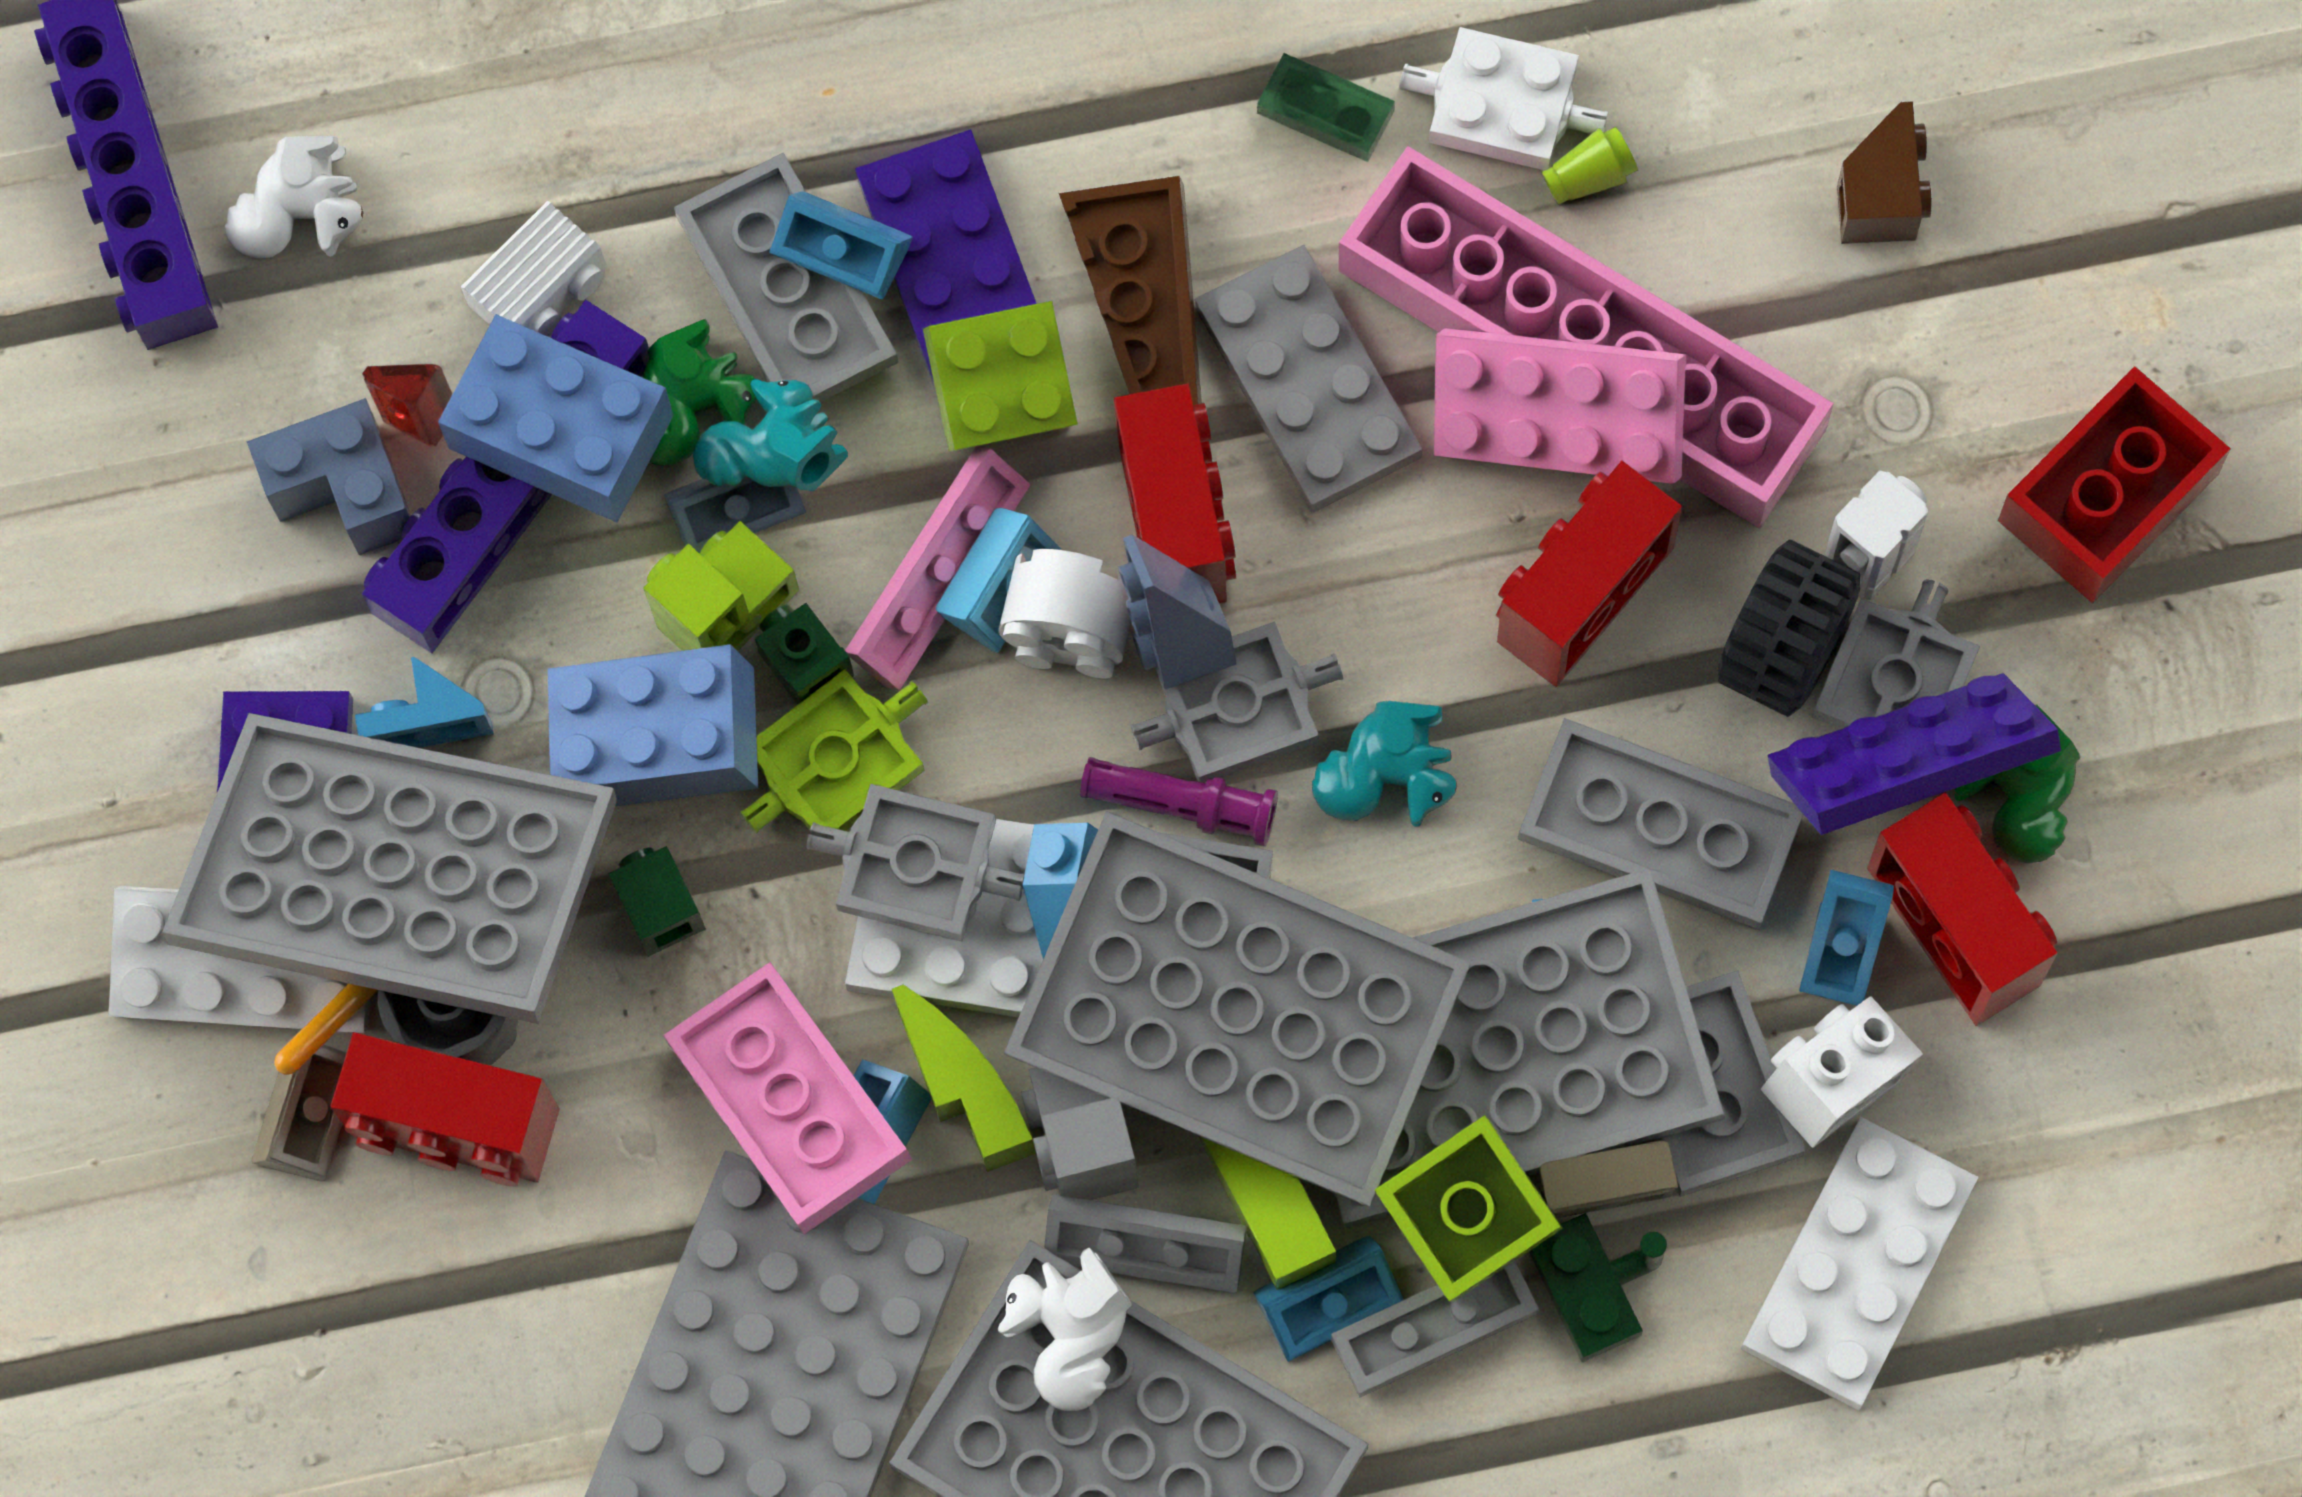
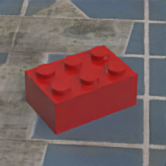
M2134 366L2007 494L1998 522L2093 604L2219 475L2231 448Z
M1189 383L1113 397L1118 446L1137 538L1209 580L1218 602H1227L1226 581L1236 579L1234 564L1236 554L1229 520L1224 521L1221 500L1223 499V490L1217 461L1212 462L1209 442L1211 440V432L1205 403L1193 405Z
M1622 460L1609 476L1599 472L1593 477L1578 499V502L1583 505L1569 523L1560 518L1552 525L1538 546V549L1543 552L1529 569L1522 565L1517 567L1507 578L1498 593V596L1503 600L1496 613V617L1499 618L1497 643L1556 688L1667 558L1675 546L1682 505Z
M1945 792L1881 831L1867 869L1875 881L1894 885L1891 904L1975 1026H1978L2041 986L2058 953L2053 947L2057 944V939L2053 929L2043 915L2038 911L2030 914L2016 894L2020 890L2019 883L2007 863L1999 857L1993 860L1979 840L1982 838L1981 828L1970 810L1963 804L1956 807Z
M355 1032L352 1034L330 1105L331 1109L345 1126L344 1130L350 1133L352 1137L357 1138L355 1145L361 1149L385 1156H393L395 1148L419 1153V1162L445 1171H455L457 1163L482 1169L480 1173L482 1178L512 1187L518 1186L520 1178L539 1182L560 1110L542 1078Z

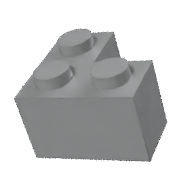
M1035 1067L1030 1068L1029 1073L1033 1089L1021 1091L1030 1130L1043 1127L1044 1136L1033 1138L1045 1190L1050 1191L1058 1188L1061 1196L1093 1200L1139 1188L1135 1157L1119 1096L1107 1098Z

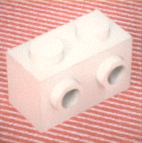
M1872 996L1868 997L1851 1011L1844 1004L1839 1005L1815 1026L1814 1031L1818 1035L1807 1043L1800 1035L1795 1037L1771 1059V1063L1777 1069L1762 1086L1761 1091L1812 1148L1897 1086L1923 1056V1053Z

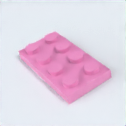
M1444 328L1436 334L1434 456L1593 475L1603 472L1607 476L1622 460L1649 481L1674 484L1682 477L1686 354Z
M771 962L663 1035L678 1059L803 1234L815 1228L912 1160L907 1148Z

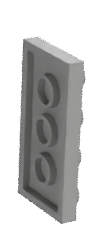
M783 152L675 206L674 210L679 223L767 382L782 380L804 382L811 388L813 399L819 400L821 403L899 362L895 349L862 291L769 253L788 196L800 191L806 192Z
M1305 245L1295 248L1194 299L1197 313L1311 513L1422 458V447Z
M1564 718L1519 830L1518 840L1617 877L1650 868L1657 892L1760 930L1804 814L1792 802Z

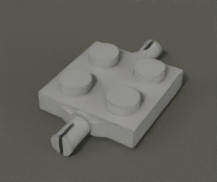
M1924 580L1912 611L1890 610L1861 598L1815 705L1812 718L1843 729L1857 719L1877 717L1906 707L1915 699L1925 696H1938L1964 687L1980 646L1950 634L1935 621L1945 596L1949 592L1948 588L1939 583L1931 604H1927L1935 581Z
M1275 621L1232 636L1236 665L1166 690L1160 680L1166 696V714L1130 725L1134 739H1136V745L1140 751L1145 747L1175 737L1176 742L1188 754L1197 781L1206 783L1207 779L1220 778L1319 743V734L1308 708V690L1337 680H1343L1342 670L1336 655L1331 654L1329 657L1299 667L1298 662L1285 649Z
M870 784L862 814L853 824L850 832L818 825L813 822L810 828L811 834L808 835L807 839L808 850L813 849L843 857L844 877L836 901L837 910L840 912L963 942L972 907L979 900L983 891L1012 898L1016 901H1020L1022 896L1023 873L1018 874L989 866L988 849L996 824V817L993 813Z

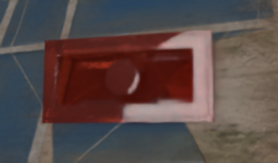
M436 364L367 366L362 375L383 422L430 447L432 445L436 447L443 436L438 421L452 396L441 366Z

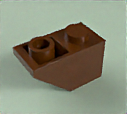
M1913 101L1900 102L1843 161L1837 184L1841 244L1916 241L1922 218H1930L1932 208L1931 186L1929 180L1919 181L1918 161L1926 160V128L1924 123L1915 124Z

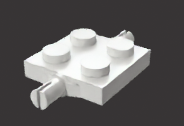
M1462 27L1459 28L1452 55L1442 67L1440 73L1410 66L1405 63L1399 84L1400 90L1405 89L1434 96L1435 114L1429 132V143L1540 170L1549 169L1555 145L1563 137L1567 128L1589 134L1600 128L1604 133L1608 117V111L1603 112L1573 104L1572 84L1577 70L1579 55Z

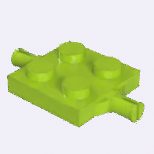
M844 669L757 735V765L766 776L770 791L745 810L740 811L742 817L748 825L750 824L751 829L756 834L785 810L790 815L803 821L809 830L813 822L818 825L847 831L862 814L870 784L900 790L925 771L923 762L904 741L899 723L924 704L926 705L928 703L927 698L921 690H918V686L911 681L909 685L882 704L878 699L865 693L846 669Z

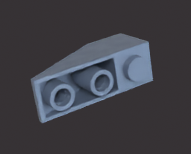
M1129 535L1123 537L1128 563L1118 566L1129 599L1125 601L1127 611L1136 632L1132 634L1133 641L1144 670L1156 667L1163 687L1166 690L1236 665L1231 631L1210 581L1136 536Z

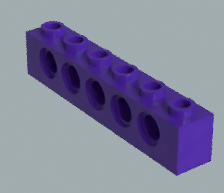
M51 0L38 4L44 27L34 30L35 37L45 64L55 63L60 80L50 83L51 90L61 117H72L76 133L66 136L77 170H88L92 187L83 189L82 192L94 225L104 223L108 241L99 243V249L110 279L120 276L125 295L115 297V302L125 331L129 333L137 330L147 350L218 328L125 20L117 0ZM90 55H101L98 62L85 68L78 67L84 58ZM108 107L118 108L109 119L103 121L94 120L97 113ZM124 160L134 161L131 168L126 172L110 174L111 169L117 163ZM143 213L151 214L144 225L137 228H126L128 221L132 217ZM157 267L167 268L166 273L161 279L150 283L142 282L144 275L151 269Z
M586 299L575 314L567 313L564 315L551 334L552 339L642 377L649 359L647 352L649 346L644 336ZM465 457L464 460L461 458L454 460L444 472L439 483L440 491L426 509L423 507L417 509L406 522L401 534L403 540L389 558H380L369 570L364 581L365 590L362 592V596L371 613L432 654L553 494L514 477L502 482L493 481L489 478L494 468L469 457ZM465 513H478L482 515L479 523L470 530L458 531L452 528L456 519ZM428 562L444 564L442 572L434 579L422 581L415 578L418 569Z

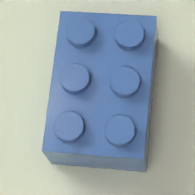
M495 314L444 409L438 424L450 450L618 523L674 414L665 387Z
M732 645L548 668L550 775L614 788L617 799L615 806L758 789L754 666Z

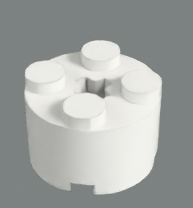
M1056 549L1033 550L1031 561L1028 562L1022 553L1018 555L1015 560L999 625L1000 636L1010 645L1017 648L1015 660L1023 665L1037 669H1049L1052 667L1053 662L1076 666L1077 671L1090 677L1111 678L1115 665L1123 660L1132 623L1125 603L1129 599L1120 574L1117 580L1101 573L1103 560L1071 551Z

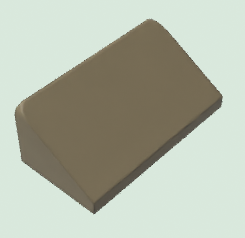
M323 1045L295 1073L284 1075L278 1072L251 1162L253 1164L321 1182L325 1181L342 1127V1122L330 1105L346 1052Z
M1662 1140L1545 1162L1541 1165L1539 1171L1541 1197L1556 1218L1669 1198L1678 1187L1670 1145L1667 1141Z

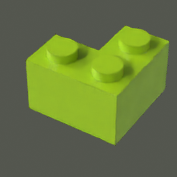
M741 521L728 533L723 530L712 536L703 546L700 553L688 543L676 556L673 553L665 555L651 569L647 576L648 583L643 587L657 628L682 651L722 645H732L739 651L760 630L759 625L762 620L776 608L785 605L799 591L794 569Z

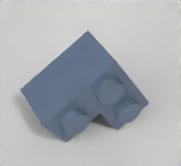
M366 398L247 441L266 497L280 522L336 502L345 529L358 555L402 540L401 534L411 513L378 423Z

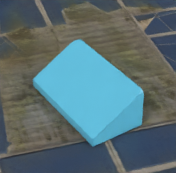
M996 508L936 605V611L944 619L991 651L999 653L1005 643V640L999 634V625L1016 557L1022 553L1028 562L1031 561L1033 550H1061V548L1029 515L1004 508Z

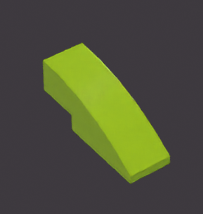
M904 984L892 988L896 1007L940 1122L965 1113L987 1172L1036 1154L1032 1136L1015 1100L994 1067L970 1038L938 1008Z
M1198 1136L1241 1224L1247 1226L1246 1234L1248 1238L1251 1237L1276 1290L1336 1262V1250L1299 1178Z

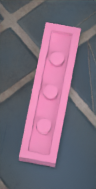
M975 447L845 650L852 660L886 688L900 691L945 619L936 611V605L996 508L1014 511L1031 485L991 448Z

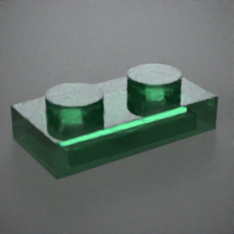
M1283 53L1257 103V114L1366 162L1370 160L1395 111V101L1286 53Z

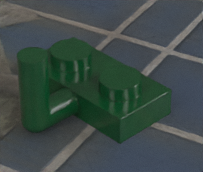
M1584 1213L1560 1224L1563 1229L1529 1251L1581 1362H1585L1642 1336L1643 1330L1621 1285L1660 1267L1667 1248L1666 1239L1662 1234L1654 1231L1646 1233L1642 1237L1637 1250L1609 1261L1587 1213Z

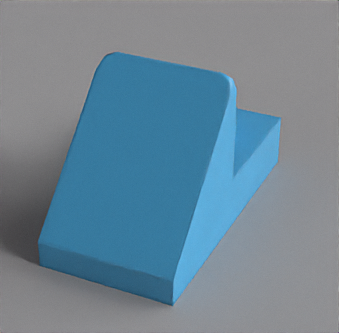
M411 657L418 703L409 704L404 700H388L373 705L371 712L355 715L359 736L417 748L494 734L492 721L481 701L415 657Z
M1830 870L1823 900L1820 903L1800 984V992L1856 1006L1865 1000L1892 901L1894 885Z

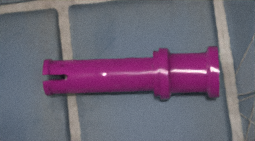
M1089 757L1082 776L1080 797L1108 801L1148 812L1183 818L1184 820L1197 822L1196 826L1202 829V833L1212 835L1218 829L1253 837L1255 845L1265 847L1274 823L1278 791L1267 789L1262 794L1226 786L1224 778L1219 777L1207 779L1206 783L1189 781Z

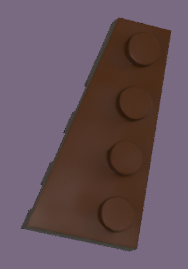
M1180 176L1059 193L1065 213L1072 227L1079 253L1090 278L1098 307L1108 329L1129 394L1189 383L1193 405L1202 403L1185 190Z

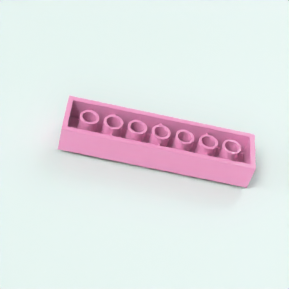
M1409 146L1406 147L1339 242V272L1437 332L1444 328L1686 354L1682 477L1679 480L1759 529L1827 430L1833 402Z

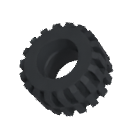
M1791 539L1778 547L1757 578L1730 632L1718 664V682L1786 717L1799 710L1810 696L1822 675L1851 616L1860 592V573Z

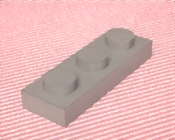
M1052 1194L1048 1208L1044 1248L1075 1267L1082 1268L1080 1258L1082 1251L1090 1247L1094 1253L1098 1254L1111 1273L1237 1293L1247 1226Z
M1514 1261L1455 1302H1449L1437 1284L1332 1333L1331 1341L1359 1398L1532 1318L1538 1315L1539 1309Z

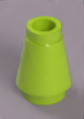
M1615 126L1604 133L1598 128L1556 161L1552 167L1541 173L1553 198L1560 205L1567 200L1571 201L1628 183L1626 177L1638 171V167L1622 134Z

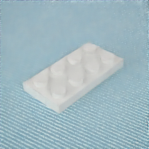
M132 886L114 888L109 1016L303 1029L348 984L167 945L162 932L179 889ZM370 999L338 1030L339 1032L365 1033L369 1030Z
M1860 1116L1745 1338L1741 1350L1859 1411L1955 1225L1978 1176Z

